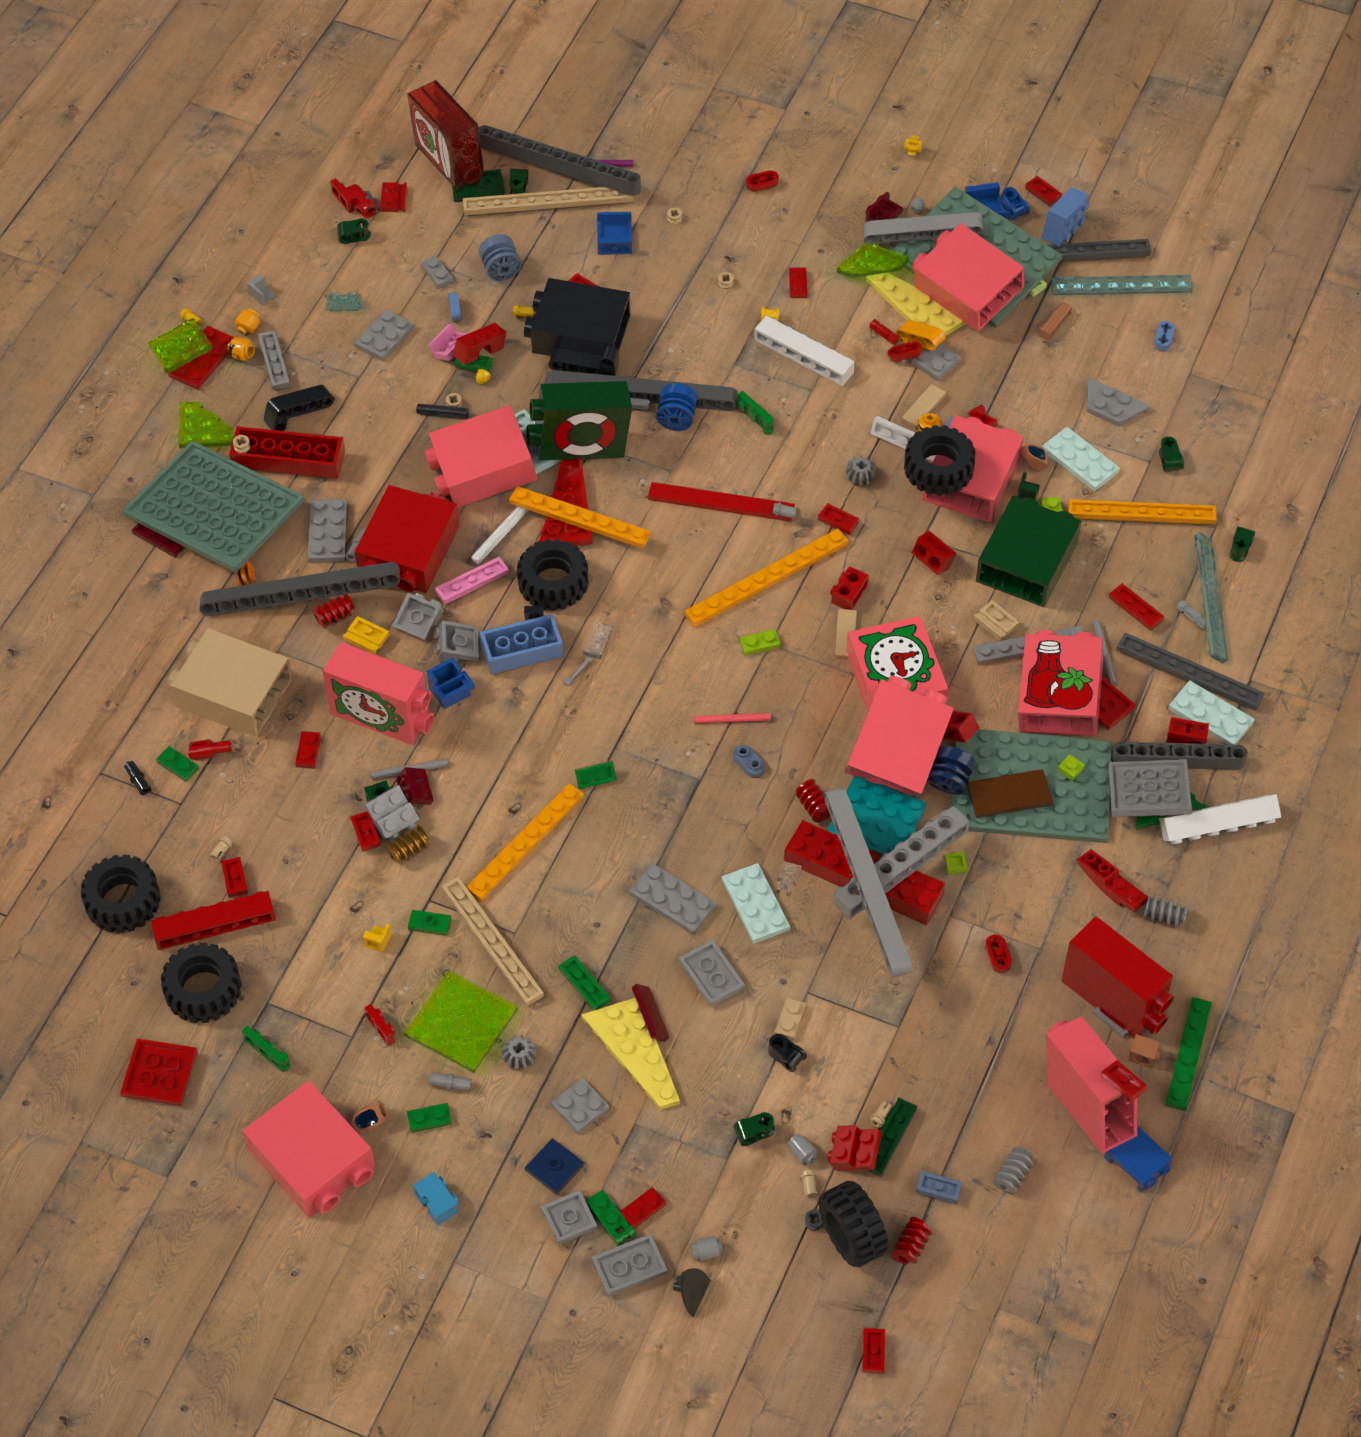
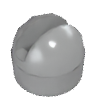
M916 198L910 202L913 212L921 213L923 211V199Z

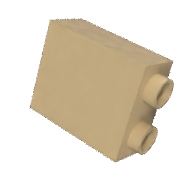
M207 628L200 640L194 639L191 641L186 652L187 661L181 669H173L167 686L168 689L172 690L177 708L257 737L293 679L287 657Z

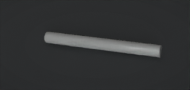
M1096 620L1093 622L1096 637H1103V663L1108 681L1114 686L1117 682L1101 622Z
M443 759L372 771L371 778L377 779L399 775L404 767L425 770L448 767V761Z

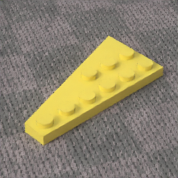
M878 269L866 276V282L907 321L913 320L940 328L945 335L966 324L933 301L929 296L919 291L915 286L882 269Z
M636 998L581 1015V1019L592 1028L593 1033L604 1042L605 1047L624 1069L629 1071L632 1078L641 1085L648 1097L660 1110L680 1104L678 1094L658 1043L655 1039H651Z

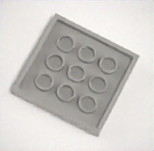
M1187 759L1108 762L1112 817L1192 814Z

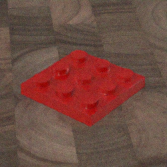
M137 1038L121 1088V1097L182 1106L198 1052L197 1048Z

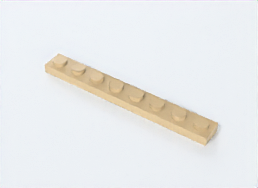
M457 877L442 885L444 894L524 1004L529 1006L544 997L543 991L461 879Z

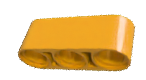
M908 320L896 331L900 341L904 343L919 341L922 348L930 351L935 350L946 339L945 333L940 328L913 320Z

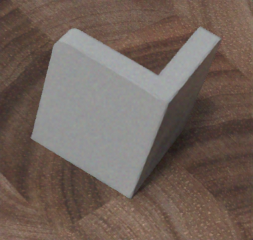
M259 274L247 282L249 295L262 306L275 297V294L266 287L263 275Z

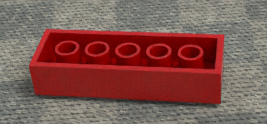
M236 427L234 438L238 435H245L249 438L250 449L246 453H238L234 450L232 441L229 457L230 460L258 471L339 478L345 454L343 437Z

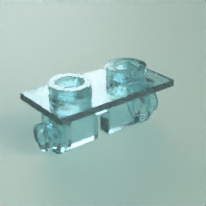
M349 292L346 295H340V293L325 295L327 310L342 311V305H345L346 311L362 309L361 302H358L362 301L361 295L356 292Z

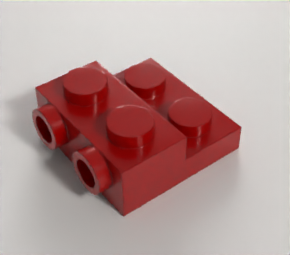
M857 1125L837 1126V1131L832 1133V1143L834 1145L833 1150L828 1152L829 1163L836 1171L875 1170L882 1132L879 1129H859Z

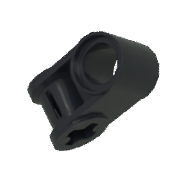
M777 1033L770 1037L769 1055L788 1071L794 1072L796 1066L807 1058L806 1052L784 1035ZM778 1044L781 1045L782 1048H775L773 1045Z

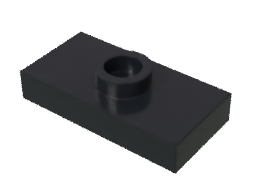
M524 606L525 621L544 616L543 606Z

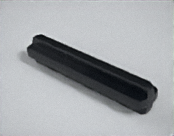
M420 403L416 407L417 414L465 419L469 417L468 408Z

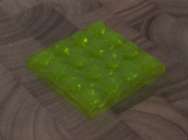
M448 971L405 1031V1037L475 1073L518 1011V1007L463 977Z

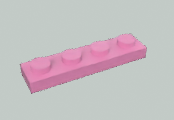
M499 556L435 587V592L445 605L509 574V569Z

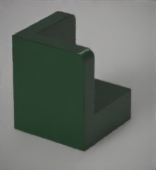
M1024 472L1017 497L1036 500L1040 485L1027 482V473Z

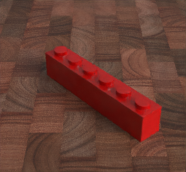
M260 891L253 895L240 896L226 902L220 901L214 905L200 906L194 910L181 911L166 917L161 916L151 920L157 948L162 950L276 921L269 891Z

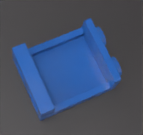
M999 182L965 187L966 194L1007 219L1008 212L1004 210L999 195Z
M598 212V255L632 254L631 212Z
M1138 1125L1136 1137L1106 1151L1104 1159L1109 1163L1115 1161L1139 1184L1138 1190L1140 1192L1145 1188L1150 1189L1160 1175L1162 1177L1165 1176L1171 1169L1172 1157Z

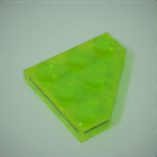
M865 242L837 267V273L855 278L896 272L909 263V256Z
M198 401L180 402L179 449L185 448L191 441L204 447L232 445L234 430L231 425L225 424L221 421L220 417L212 411L206 410Z

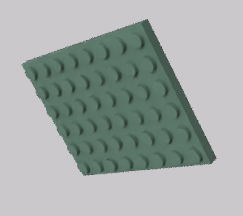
M954 187L926 216L980 213L983 219V233L979 236L1024 267L1025 287L988 322L996 328L1062 260V254L959 188ZM937 239L899 242L889 253V258L914 274L912 265L915 259L923 252L929 254L936 247Z
M191 441L122 510V513L129 519L236 573L300 507L305 498L303 495Z
M978 729L966 743L956 741V748L971 754L976 761L972 774L968 776L969 782L1043 769L1053 800L1051 806L976 818L968 788H966L964 794H952V806L958 809L970 821L968 831L1108 842L1110 798L1108 762H1111V740ZM1069 754L1085 764L1084 770L1073 781L1057 771L1058 766Z

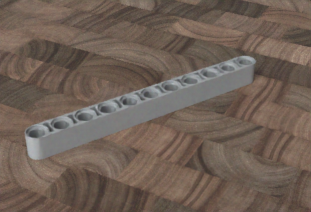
M844 787L824 792V798L889 974L893 978L912 973L910 958Z

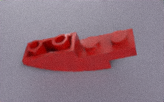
M1092 849L1077 859V863L1087 876L1118 906L1125 905L1132 912H1135L1148 902L1146 894L1120 876L1119 869Z

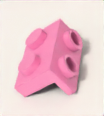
M448 324L428 346L435 359L450 361L454 358L453 352L456 339L468 333L456 332L453 324Z

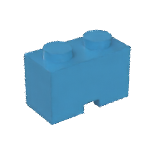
M433 1172L415 1183L413 1189L414 1194L423 1207L427 1205L429 1208L428 1214L438 1226L459 1212L457 1205L459 1200L453 1192L449 1193L446 1189L448 1186L443 1177H438Z

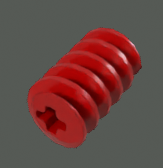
M348 594L343 595V598L341 596L336 597V601L331 599L330 605L324 602L323 607L318 605L316 610L312 608L318 624L323 629L325 628V622L332 625L331 619L339 622L338 616H341L344 620L346 619V612L349 616H352V610H355Z
M809 779L800 784L796 789V797L800 799V803L804 805L812 820L819 823L829 818L830 813L823 796V791L819 790L820 787L816 785L814 779Z
M913 1216L910 1217L909 1222L902 1231V1235L898 1238V1243L895 1244L894 1250L891 1251V1256L895 1261L906 1265L917 1263L915 1256H921L920 1250L925 1248L922 1242L927 1243L929 1238L926 1235H932V1230L923 1220Z

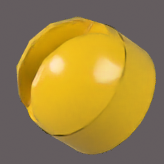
M479 369L476 373V381L479 384H486L491 377V374L483 369Z

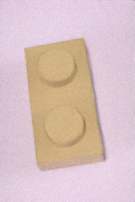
M786 998L775 1034H782L787 1039L795 1041L806 1003Z

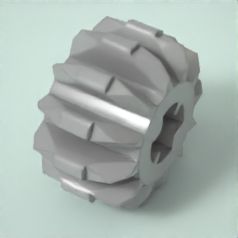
M862 455L860 458L854 456L853 460H849L846 467L848 481H852L853 485L859 483L860 486L863 483L868 485L870 481H874L877 472L874 461H870L869 457L863 458Z
M522 1034L519 1039H516L513 1035L512 1041L506 1040L505 1046L502 1048L503 1061L507 1062L509 1068L515 1065L516 1071L521 1066L526 1070L527 1064L533 1065V1059L537 1057L536 1045L531 1043L530 1037L524 1040Z

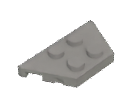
M1089 377L1087 383L1088 413L1119 427L1125 424L1126 421L1137 418V414L1143 411L1146 413L1150 410L1149 404Z

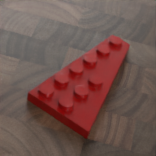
M581 458L561 460L551 498L588 510ZM545 516L540 542H545V539H550V541L561 539V542H570L571 546L592 544L591 531Z

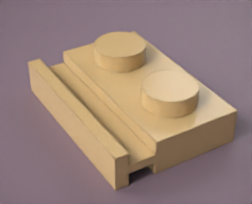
M993 600L973 616L974 621L999 641H1002V638L1007 637L1019 627L1020 623Z

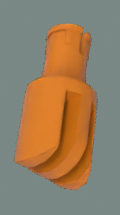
M249 560L236 572L238 586H243L244 583L245 585L252 584V582L256 583L254 566Z

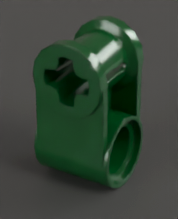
M511 168L509 179L510 194L525 193L528 184V169Z
M360 218L338 223L337 233L339 242L349 244L367 241L371 237L368 221Z
M1169 436L1164 437L1161 440V448L1159 449L1164 472L1182 470L1184 468V461L1176 439Z
M1237 526L1230 551V558L1233 561L1242 562L1246 559L1255 531Z
M762 1112L755 1116L741 1119L733 1125L741 1146H749L774 1134V1118L770 1113Z

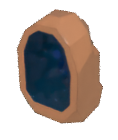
M1028 444L1021 448V457L1025 459L1030 468L1041 471L1047 466L1048 453L1044 448L1035 444Z
M377 1100L356 1111L351 1123L357 1130L366 1131L384 1123L388 1119V1113L383 1102Z

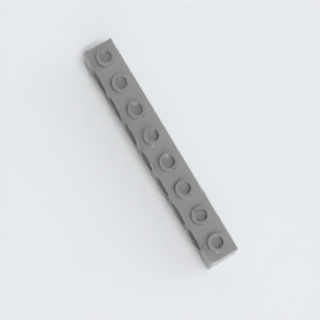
M952 806L948 810H943L936 819L928 821L920 831L913 832L905 842L898 843L889 854L885 853L874 866L884 892H888L967 833L970 821L958 809ZM854 878L844 887H839L834 893L833 904L849 920L865 909Z

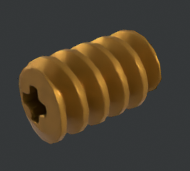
M418 825L417 830L411 829L410 834L404 833L403 837L399 836L397 838V842L393 840L390 842V846L386 844L385 849L390 858L401 865L402 857L406 861L409 860L408 854L415 857V849L421 853L422 845L426 849L429 848L427 843L428 836L424 829Z

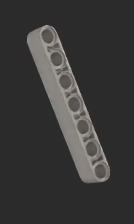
M972 212L868 221L863 226L864 241L868 244L938 239L944 231L949 230L952 232L960 223L977 235L983 233V219L980 213Z

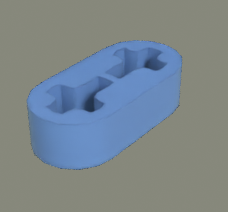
M457 292L448 293L452 321H461Z
M1163 321L1158 325L1155 348L1161 352L1169 350L1171 346L1174 325L1169 321Z

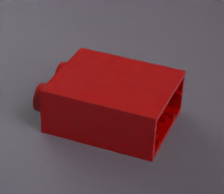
M388 485L354 551L357 567L388 562L397 563L400 566V583L396 587L404 592L417 590L427 593L459 528L457 504Z
M1097 916L1069 941L1061 981L1094 1008L1099 1007L1103 1014L1123 1030H1128V1035L1135 1039L1136 1034L1142 1036L1147 1030L1156 1035L1168 1021L1169 1015L1165 1011L1174 1000V996L1169 992L1173 975Z

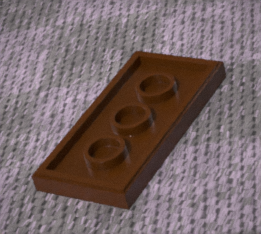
M1043 769L970 781L967 784L976 818L1051 806L1053 804Z

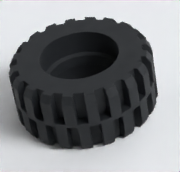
M933 425L932 428H923L922 432L917 431L909 439L905 449L904 470L909 482L913 486L916 485V488L921 492L924 490L926 494L931 495L933 493L936 496H942V494L951 495L954 491L958 492L962 490V487H966L973 477L976 457L975 447L972 441L967 438V435L963 432L959 433V430L954 427L951 429L945 425L943 427ZM933 455H942L952 459L954 463L946 466H937L925 459Z
M545 539V542L538 541L534 543L533 547L529 546L526 552L521 554L517 564L520 593L523 594V598L526 601H530L531 605L543 606V610H546V608L550 609V611H556L558 608L563 610L568 605L571 607L576 604V600H581L583 594L586 593L587 585L589 584L588 563L584 553L576 545L571 546L570 542H561V539H555V541ZM552 568L561 569L568 573L566 577L557 581H546L537 576L542 571Z
M123 854V857L113 855L110 859L106 857L101 860V863H95L91 871H87L85 879L81 883V898L89 919L100 929L105 927V930L108 932L116 930L117 933H124V930L134 931L137 926L141 928L145 925L146 920L150 921L154 917L153 912L156 913L159 908L158 903L161 896L155 873L145 861L141 862V859L136 856L131 858L130 855ZM130 884L138 888L136 894L125 902L110 903L103 900L105 894L115 886Z
M200 943V945L196 946L195 944H190L186 949L182 947L177 950L178 954L170 956V963H165L163 967L164 972L161 973V987L168 1007L171 1008L175 1015L179 1014L180 1019L185 1021L190 1019L191 1023H197L198 1021L208 1023L210 1019H214V1021L220 1019V1015L228 1014L230 1012L229 1008L235 1007L237 999L241 994V978L235 959L231 954H228L226 949H219L218 945L215 944L208 946L207 943ZM208 972L220 977L218 983L204 993H191L183 989L187 980L198 973Z
M847 1180L820 1195L818 1205L822 1222L836 1250L849 1265L861 1267L887 1252L889 1241L883 1221L874 1203L859 1184L855 1181Z

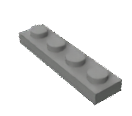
M275 330L258 334L272 389L277 390L290 387Z

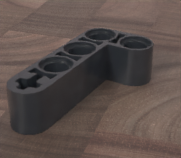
M606 345L603 348L602 355L564 348H554L548 366L550 369L558 371L616 376L619 366V350L615 346Z
M317 385L271 398L266 404L264 422L271 430L284 431L289 418L328 408L334 403L335 398L324 385Z

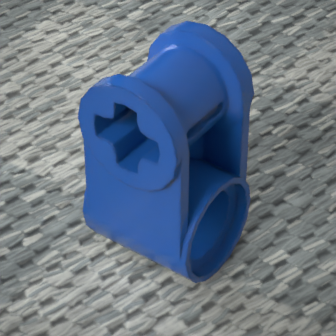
M1007 187L1003 190L1002 205L1012 220L1017 219L1020 215L1030 213L1028 203L1015 188Z

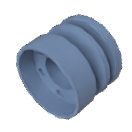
M497 234L490 236L481 243L479 255L490 279L495 281L508 280L520 271L521 260L516 252L513 240L509 236Z

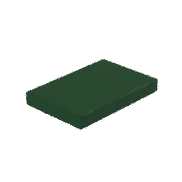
M501 169L451 174L454 202H461L463 198L504 195Z

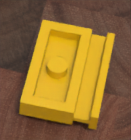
M357 616L347 629V633L343 635V640L376 655V651L382 647L390 633L388 630Z

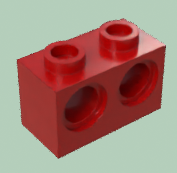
M931 531L919 536L911 551L918 560L923 562L937 575L950 568L957 554Z
M849 566L846 572L841 573L838 584L833 585L830 591V595H832L831 603L846 610H853L868 587L869 575Z
M953 710L942 739L966 743L979 729L974 715Z
M1171 717L1166 743L1206 744L1209 724Z

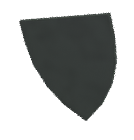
M697 1268L681 1272V1275L676 1278L677 1282L673 1284V1290L681 1292L684 1306L691 1317H694L711 1281L702 1270Z

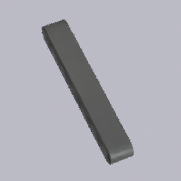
M1118 742L1114 745L1111 760L1112 762L1187 759L1188 769L1240 770L1245 766L1248 751L1242 745Z

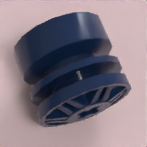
M940 746L927 782L945 793L964 794L969 782L968 776L972 774L976 763L975 758L959 748Z

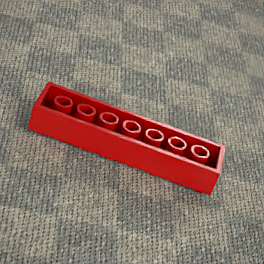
M802 820L784 850V862L839 887H844L850 882L853 875L838 835ZM868 849L875 864L882 855ZM916 870L886 892L885 895L891 910L927 926L944 895L945 883Z

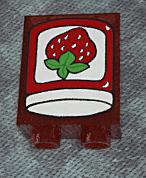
M437 80L407 93L415 145L451 185L458 189L468 183H475L479 178L485 176L479 128L476 121Z

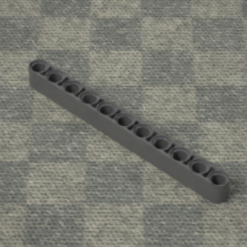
M487 125L477 128V140L481 148L628 195H638L641 192V178L638 173Z
M558 370L548 371L545 378V383L627 381L630 398L648 399L650 404H659L661 390L666 385L673 383L684 384L695 390L697 394L696 408L732 411L736 408L738 394L735 388Z
M388 562L206 591L201 594L199 609L203 615L212 616L395 587L400 583V566L397 563Z

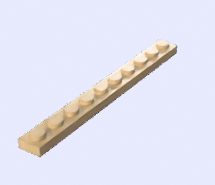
M606 187L463 198L464 215L626 203L634 202L633 195Z

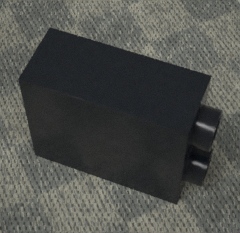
M548 278L544 291L537 290L533 299V311H536L535 317L528 316L524 325V337L531 338L532 353L551 356L554 348H564L602 355L603 348L606 345L615 346L620 350L631 316L630 292Z

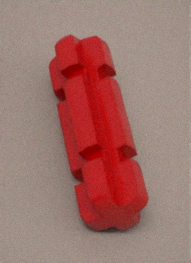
M876 319L870 322L869 327L891 344L895 345L899 341L897 334H892L893 331L880 324Z

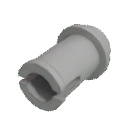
M779 502V504L775 503L773 514H776L777 517L781 515L794 519L797 508L782 505Z

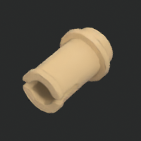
M225 836L219 838L218 844L209 856L214 861L220 862L227 850L232 848L233 842Z
M882 1101L875 1114L870 1116L872 1126L876 1128L884 1126L886 1118L893 1109L890 1103L885 1107L887 1102Z
M813 1170L801 1172L800 1180L803 1181L806 1198H815L819 1195L815 1181L817 1176Z

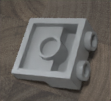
M407 593L392 627L427 642L433 627L437 626L444 609L438 601L433 599L427 601L421 594L414 593L413 595Z
M441 621L439 627H436L434 631V638L438 639V643L435 644L434 653L438 654V660L447 661L454 658L456 662L458 659L477 662L479 658L478 627Z
M399 785L394 786L364 804L382 839L389 838L392 840L398 837L400 830L404 828L409 830L417 825L416 821L419 820L413 806L407 801Z

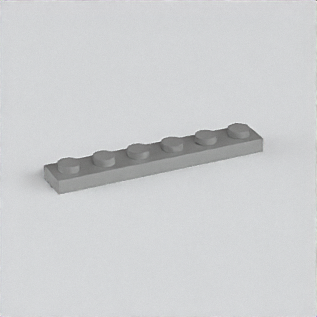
M1077 626L1053 632L1061 636H1073L1078 632H1084L1083 626ZM1025 636L973 646L977 664L983 665L1023 657Z

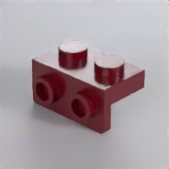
M885 192L877 198L875 203L867 207L865 211L866 222L896 219L903 212V207L891 201L890 193Z
M404 767L397 776L396 783L400 786L407 801L411 805H431L434 799L426 770Z

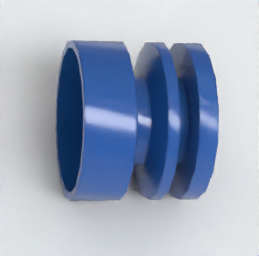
M678 383L668 384L663 387L656 413L658 423L664 428L674 431L690 428L693 424L697 405L695 390L687 385Z

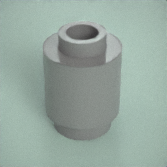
M797 1134L789 1140V1151L802 1165H811L816 1161L818 1150L805 1136Z
M715 1236L695 1240V1243L690 1244L694 1260L704 1261L720 1257L719 1252H723L721 1240H716Z

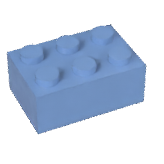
M1070 187L1048 210L1041 239L1059 247L1064 242H1067L1072 233L1075 234L1077 228L1082 226L1086 219L1084 213L1089 206V195Z

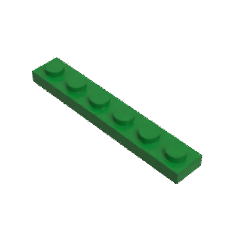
M1195 997L1191 999L1165 1106L1186 1111L1212 1002Z

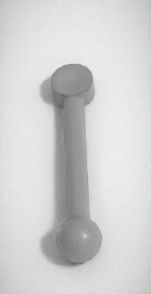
M586 657L584 663L573 675L564 680L566 686H571L572 680L587 664L592 662L591 657Z

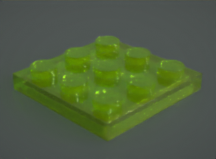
M194 318L147 342L166 374L175 371L178 367L213 349Z

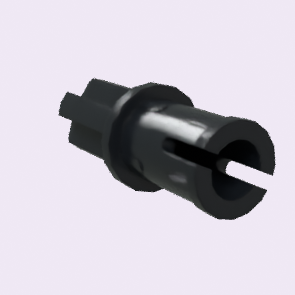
M127 761L124 768L130 776V782L135 784L140 795L148 794L151 791V787L146 782L144 773L140 772L134 761Z

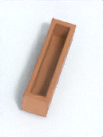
M1064 302L1058 305L1056 311L1052 312L1050 319H1047L1045 325L1040 327L1039 337L1049 341L1071 315L1072 306Z

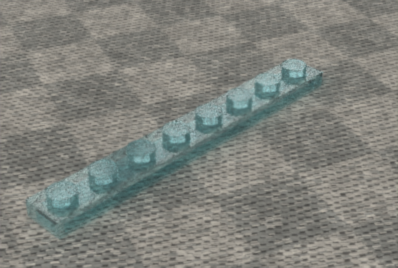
M1191 275L1052 278L1053 295L1190 293L1193 289Z
M1199 532L1194 537L1207 627V639L1209 642L1210 657L1223 664L1228 661L1213 543L1211 538Z

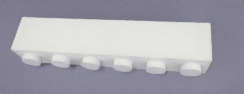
M765 316L754 329V340L840 386H843L854 373V361L837 353L820 342L808 338L789 326H785L776 319Z
M1268 794L1193 810L1192 814L1161 817L1159 821L1163 841L1177 844L1181 843L1183 838L1189 837V840L1200 839L1202 834L1214 836L1219 835V831L1225 829L1226 832L1237 831L1239 826L1245 825V828L1256 827L1257 823L1262 821L1264 824L1274 823L1276 818H1281L1277 794Z

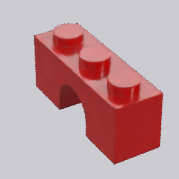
M492 323L456 339L453 356L466 365L478 360V355L482 348L490 354L499 351L504 347L507 332L497 323Z

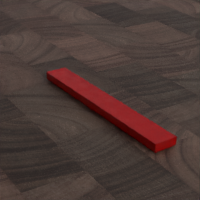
M651 482L648 500L792 522L790 517L781 515L777 517L776 514H773L775 503L779 504L781 501ZM781 502L782 505L795 508L794 503Z

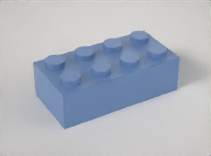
M553 614L480 632L481 646L490 674L564 657L563 643Z

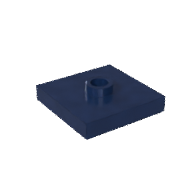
M552 1138L526 1165L525 1171L557 1195L584 1166V1162Z

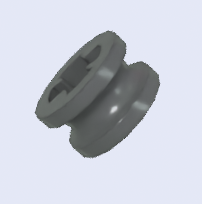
M817 1209L808 1211L805 1216V1225L811 1231H818L824 1225L821 1214ZM811 1217L813 1219L817 1217L819 1223L815 1222V1224H812Z

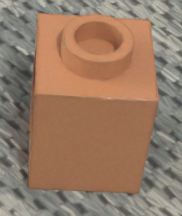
M1136 1034L1128 1061L1152 1069L1153 1063H1158L1161 1051L1158 1050L1160 1042Z

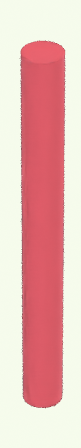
M770 713L694 716V723L771 721Z

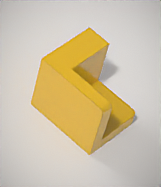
M387 923L385 928L374 926L371 932L366 930L363 935L364 947L383 953L393 934L391 924Z

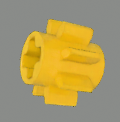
M911 135L910 139L906 138L904 151H908L910 156H916V153H921L923 141L919 140V136Z

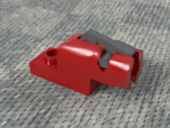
M336 178L330 181L333 195L348 213L356 210L364 218H370L377 213V204L370 191H363L357 184L345 187Z

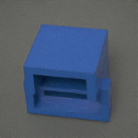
M454 658L427 671L429 689L444 709L471 696L470 690L475 688L471 678L465 671L461 672V667Z

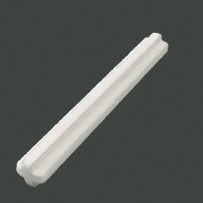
M517 506L471 556L472 561L479 564L529 510Z

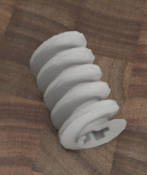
M1155 894L1152 899L1149 896L1144 917L1147 918L1151 913L1152 920L1159 916V922L1161 923L1167 918V925H1170L1174 920L1175 927H1178L1181 923L1183 927L1189 905L1186 904L1182 909L1181 902H1178L1176 906H1173L1172 899L1166 904L1165 897L1158 901V895Z
M1013 1147L1003 1166L996 1173L995 1179L992 1180L995 1186L1010 1194H1016L1017 1189L1015 1187L1019 1188L1021 1186L1020 1181H1024L1025 1175L1030 1172L1028 1168H1033L1034 1166L1030 1160L1032 1159L1031 1153L1022 1147Z

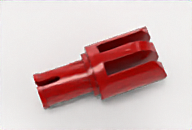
M211 739L190 742L188 756L192 760L213 758L217 753L232 752L231 741L213 742Z

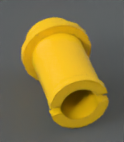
M519 304L513 305L512 316H516V318L518 316L534 317L533 307L519 306Z
M184 308L180 312L181 319L190 323L194 328L200 326L197 322L202 324V319L192 313L190 308Z

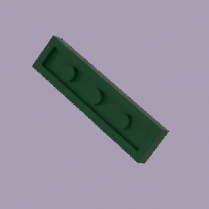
M898 1097L881 1130L882 1135L875 1170L866 1171L879 1177L883 1176L917 1111V1105Z

